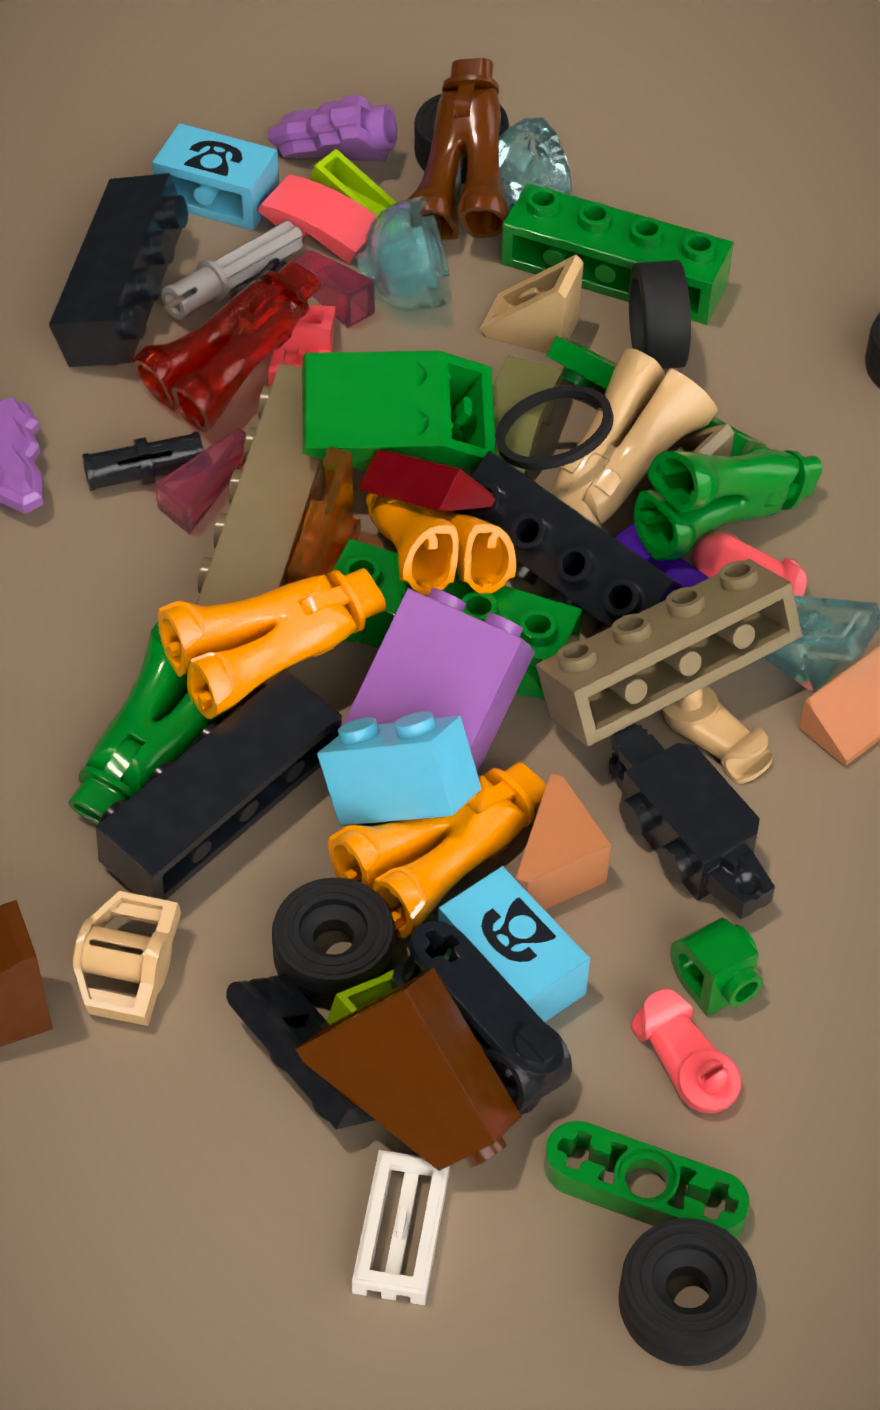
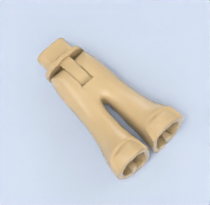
M632 348L624 350L613 371L605 393L614 415L613 426L609 435L600 446L585 457L561 466L553 490L550 491V493L600 528V523L603 524L632 493L649 470L657 454L667 451L686 435L707 426L718 412L710 396L690 378L672 368L665 375L663 369L654 358ZM600 407L587 432L577 446L590 438L601 424L603 410Z

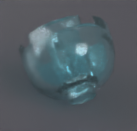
M423 196L398 202L382 210L372 220L366 232V251L357 254L358 268L364 285L375 284L382 300L394 308L412 312L451 305L452 300L451 290L440 293L439 277L449 276V268L434 215L423 217L421 210L429 204Z

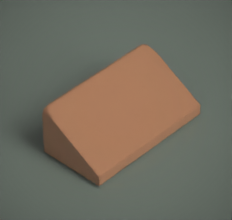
M880 644L809 696L803 706L799 728L844 766H847L880 740Z

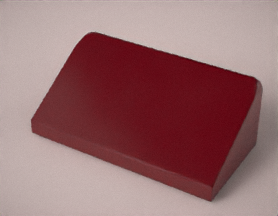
M383 449L382 451H376L359 487L362 491L435 511L492 507L495 501L490 491L459 468Z

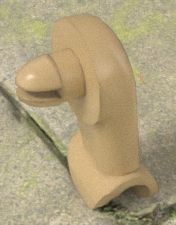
M706 686L662 709L665 722L670 728L721 759L724 771L735 783L743 784L750 782L763 774L771 765L773 753L767 748L768 736L759 726L751 732L719 702L716 693L710 687Z

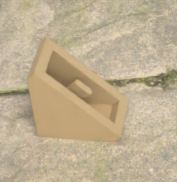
M574 255L498 293L479 330L488 338L543 353H548L556 336L570 340L579 322L583 261L577 255Z

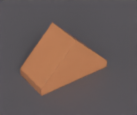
M550 773L515 878L544 910L607 882L611 844L563 776Z

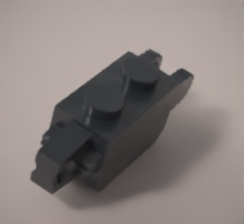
M635 723L612 734L611 744L612 750H615V753H612V758L609 760V774H612V779H616V784L622 790L621 802L619 804L621 817L632 834L637 837L643 836L655 850L667 876L675 883L682 882L697 901L711 893L739 919L751 915L757 909L763 908L772 902L775 886L754 854L760 818L696 746L676 743L664 749L652 734H647L648 729H643L642 725L638 726Z

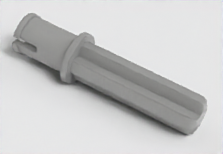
M284 221L214 261L206 259L199 262L197 271L172 285L163 287L161 297L164 306L183 296L184 300L167 310L175 319L181 320L212 300L217 302L224 301L229 296L230 290L260 274L271 259L279 258L281 262L300 251L304 245L301 238L303 235L301 229L295 227L290 221Z

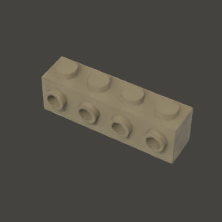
M751 559L732 562L725 565L718 574L692 587L677 589L671 592L666 597V600L638 614L623 616L617 619L612 624V627L584 641L566 644L559 649L556 655L536 664L550 718L589 747L802 637L792 584Z

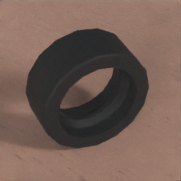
M679 260L635 263L630 273L629 323L632 349L641 351L654 358L662 369L685 367L689 359L691 344L690 299L685 270Z

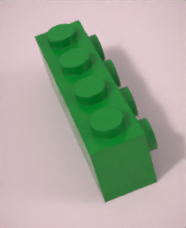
M527 183L503 223L501 265L536 275L577 255L583 261L581 288L629 302V282L633 264L679 260L684 267L688 283L691 321L707 325L728 284L734 242Z
M349 539L332 571L338 570L343 575H347L365 568L382 592L386 601V610L366 618L365 628L357 633H352L345 640L361 642L380 648L407 589L415 590L407 583L400 582L398 553ZM456 571L454 583L450 582L442 591L464 601L467 604L463 611L465 614L484 622L488 612L508 619L523 628L520 638L534 649L535 653L516 694L545 700L536 664L556 655L559 649L566 644L579 641L582 609L508 586H503L493 593H477L465 582L460 581Z

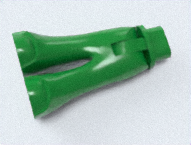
M768 447L751 449L738 456H717L688 451H664L656 455L648 470V478L655 489L640 491L635 502L634 521L638 536L648 553L655 560L678 559L690 550L698 538L718 527L772 516L780 513L781 510H790L796 507L803 498H808L813 493L822 473V463L816 456L803 457L798 451H779L769 449Z
M158 622L150 632L141 671L119 712L94 746L85 767L81 769L78 775L81 785L68 801L69 806L76 813L96 824L99 823L102 815L111 805L119 800L128 801L147 785L152 773L162 763L168 760L176 761L195 744L200 733L209 724L224 719L241 706L244 700L243 698L236 705L212 719L204 717L193 703L187 691V674L178 677L166 656L160 638Z

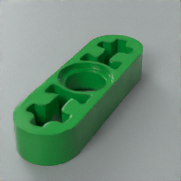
M584 1121L564 1123L558 1126L548 1138L544 1163L545 1173L549 1182L564 1194L652 1226L672 1219H700L725 1229L736 1239L744 1229L749 1210V1195L743 1183L730 1173ZM576 1148H582L589 1152L588 1161H583L579 1170L566 1166L567 1156H572ZM610 1158L618 1160L614 1170L613 1184L604 1182L605 1170L608 1171ZM642 1168L651 1169L662 1176L666 1183V1189L656 1197L642 1198L629 1190L625 1178L634 1170ZM679 1182L688 1185L682 1209L673 1207L677 1197ZM712 1197H718L725 1201L724 1211L719 1214L717 1220L704 1216L705 1205L710 1203Z

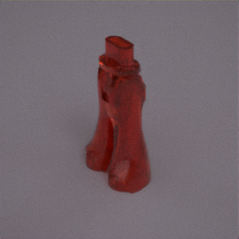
M289 261L277 273L268 270L263 274L262 280L257 279L247 285L214 316L190 333L168 344L144 347L131 360L133 368L142 383L160 403L173 412L179 408L189 424L202 432H209L254 368L270 352L279 349L292 337V332L296 325L310 309L308 300L322 287L321 283L312 272L294 261Z

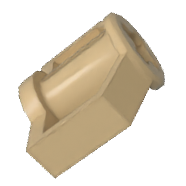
M118 891L91 917L83 922L74 945L72 970L77 978L88 1014L144 1026L149 1025L157 994L165 983L170 965L172 943L181 915L177 902ZM117 916L156 924L157 928L152 936L149 937L104 928V926ZM89 973L137 983L140 986L137 996L131 997L88 988L85 977Z

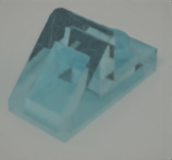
M794 595L802 637L764 656V658L804 688L815 693L824 685L839 662L855 663L880 628V611L877 603Z

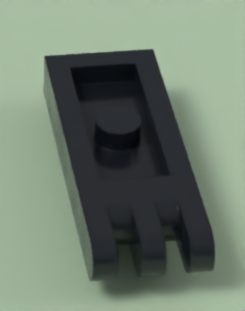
M276 975L268 978L251 979L250 981H236L228 986L226 998L231 1008L267 1048L273 1062L287 1072L312 1101L313 1108L323 1119L330 1122L336 1130L375 1121V1119L302 1062L295 1049L329 1025V1023L295 984L285 975Z

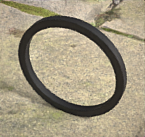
M577 385L549 388L530 395L514 405L500 420L495 432V441L502 458L515 467L528 470L557 468L585 457L600 446L612 429L614 415L606 396L593 388ZM561 398H582L596 403L603 410L601 424L595 433L579 446L564 453L548 457H527L514 453L506 445V436L513 423L525 412L542 403Z

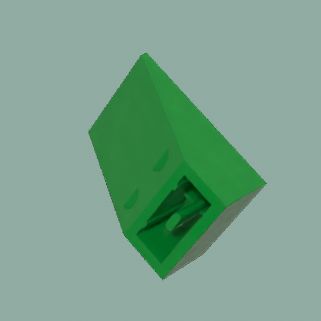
M440 350L305 353L302 357V454L366 472L376 451H382L383 449L459 468L471 477L488 451L496 455L491 367Z

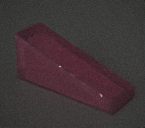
M314 250L288 262L297 273L298 284L322 306H336V318L346 328L375 314V286L373 279Z
M237 428L155 484L158 509L189 535L230 483L234 470L240 469L246 462L244 461L246 433L242 429Z

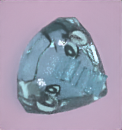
M543 117L524 118L508 128L499 137L500 173L508 210L513 208L527 183L571 194V174L564 149L557 133Z

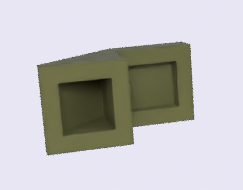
M508 355L492 385L495 432L502 417L518 402L537 392L559 387L564 369ZM556 400L542 403L528 410L513 423L506 436V445L511 451L522 456L533 457L541 425L550 426ZM496 445V455L503 459ZM515 467L516 469H518L519 471H521L523 474H525L526 476H528V474H529V470H528V469H522V468H519V467Z

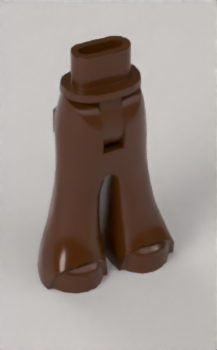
M489 59L455 60L451 67V77L444 80L435 117L429 160L419 187L406 202L404 214L405 223L416 233L424 237L436 240H456L459 236V219L464 230L473 238H490L503 233V223L508 216V203L501 181L499 163V132L501 123L498 98L499 86L492 78L493 62ZM467 156L466 180L461 196L463 160Z

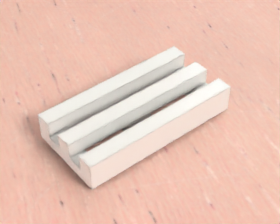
M384 1150L378 1151L352 1278V1294L367 1296L368 1290L381 1292L382 1299L396 1301L397 1295L410 1297V1303L425 1305L450 1166L438 1171L421 1156ZM392 1170L405 1173L385 1272L374 1271L372 1267ZM420 1175L432 1176L413 1277L401 1275Z

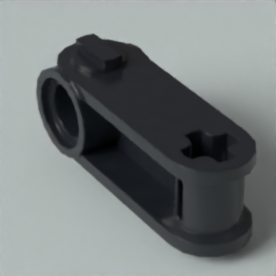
M429 921L422 923L414 930L409 942L410 955L408 958L403 959L393 972L391 978L392 990L410 981L414 973L419 976L434 967L520 1114L531 1112L538 1105L541 1098L556 1090L570 1079L572 1059L566 1043L559 1033L537 1015L473 943L455 926L440 921ZM451 948L452 953L447 960L444 957L448 949Z

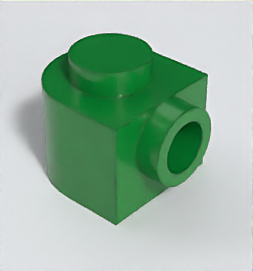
M719 918L671 944L670 957L674 971L684 989L706 1016L728 1005L736 1007L745 1004L760 991L763 985V979L756 971L759 954L756 944L750 933L741 925H734L725 918Z

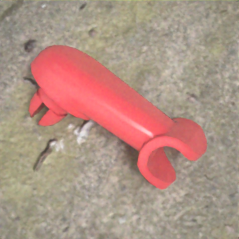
M726 531L710 532L699 539L693 549V566L709 578L718 574L729 563L751 559L791 582L796 608L800 604L807 586V574L793 559L784 558L783 562L740 541L737 536Z
M659 990L645 1000L643 1008L634 1016L631 1023L632 1032L642 1042L650 1040L678 1095L689 1108L708 1114L726 1110L735 1102L741 1090V1075L737 1066L728 1056L720 1053L692 1022L690 1018L693 1017V1008L674 990Z

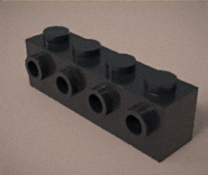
M170 173L109 179L49 322V327L69 367L112 366L132 362L138 343L146 333V322L154 301H157L160 296L161 283L167 267L173 262L175 246L180 233L188 222L187 203L182 195H178Z
M488 451L471 477L493 494L492 496L495 498L492 507L453 511L455 514L473 516L500 527L508 534L514 546L516 556L515 574L531 585H534L539 577L555 588L549 596L551 600L580 608L582 613L586 610L601 621L594 630L596 633L612 627V624L617 619L629 614H638L666 600V597L671 592L685 588L491 451Z
M284 670L268 685L263 683L244 698L241 707L222 723L215 721L209 724L200 733L194 746L176 761L168 760L162 763L152 773L147 785L128 801L119 800L105 811L96 826L99 862L135 894L167 900L321 767L317 753L339 736L338 729L342 725V715L288 670Z

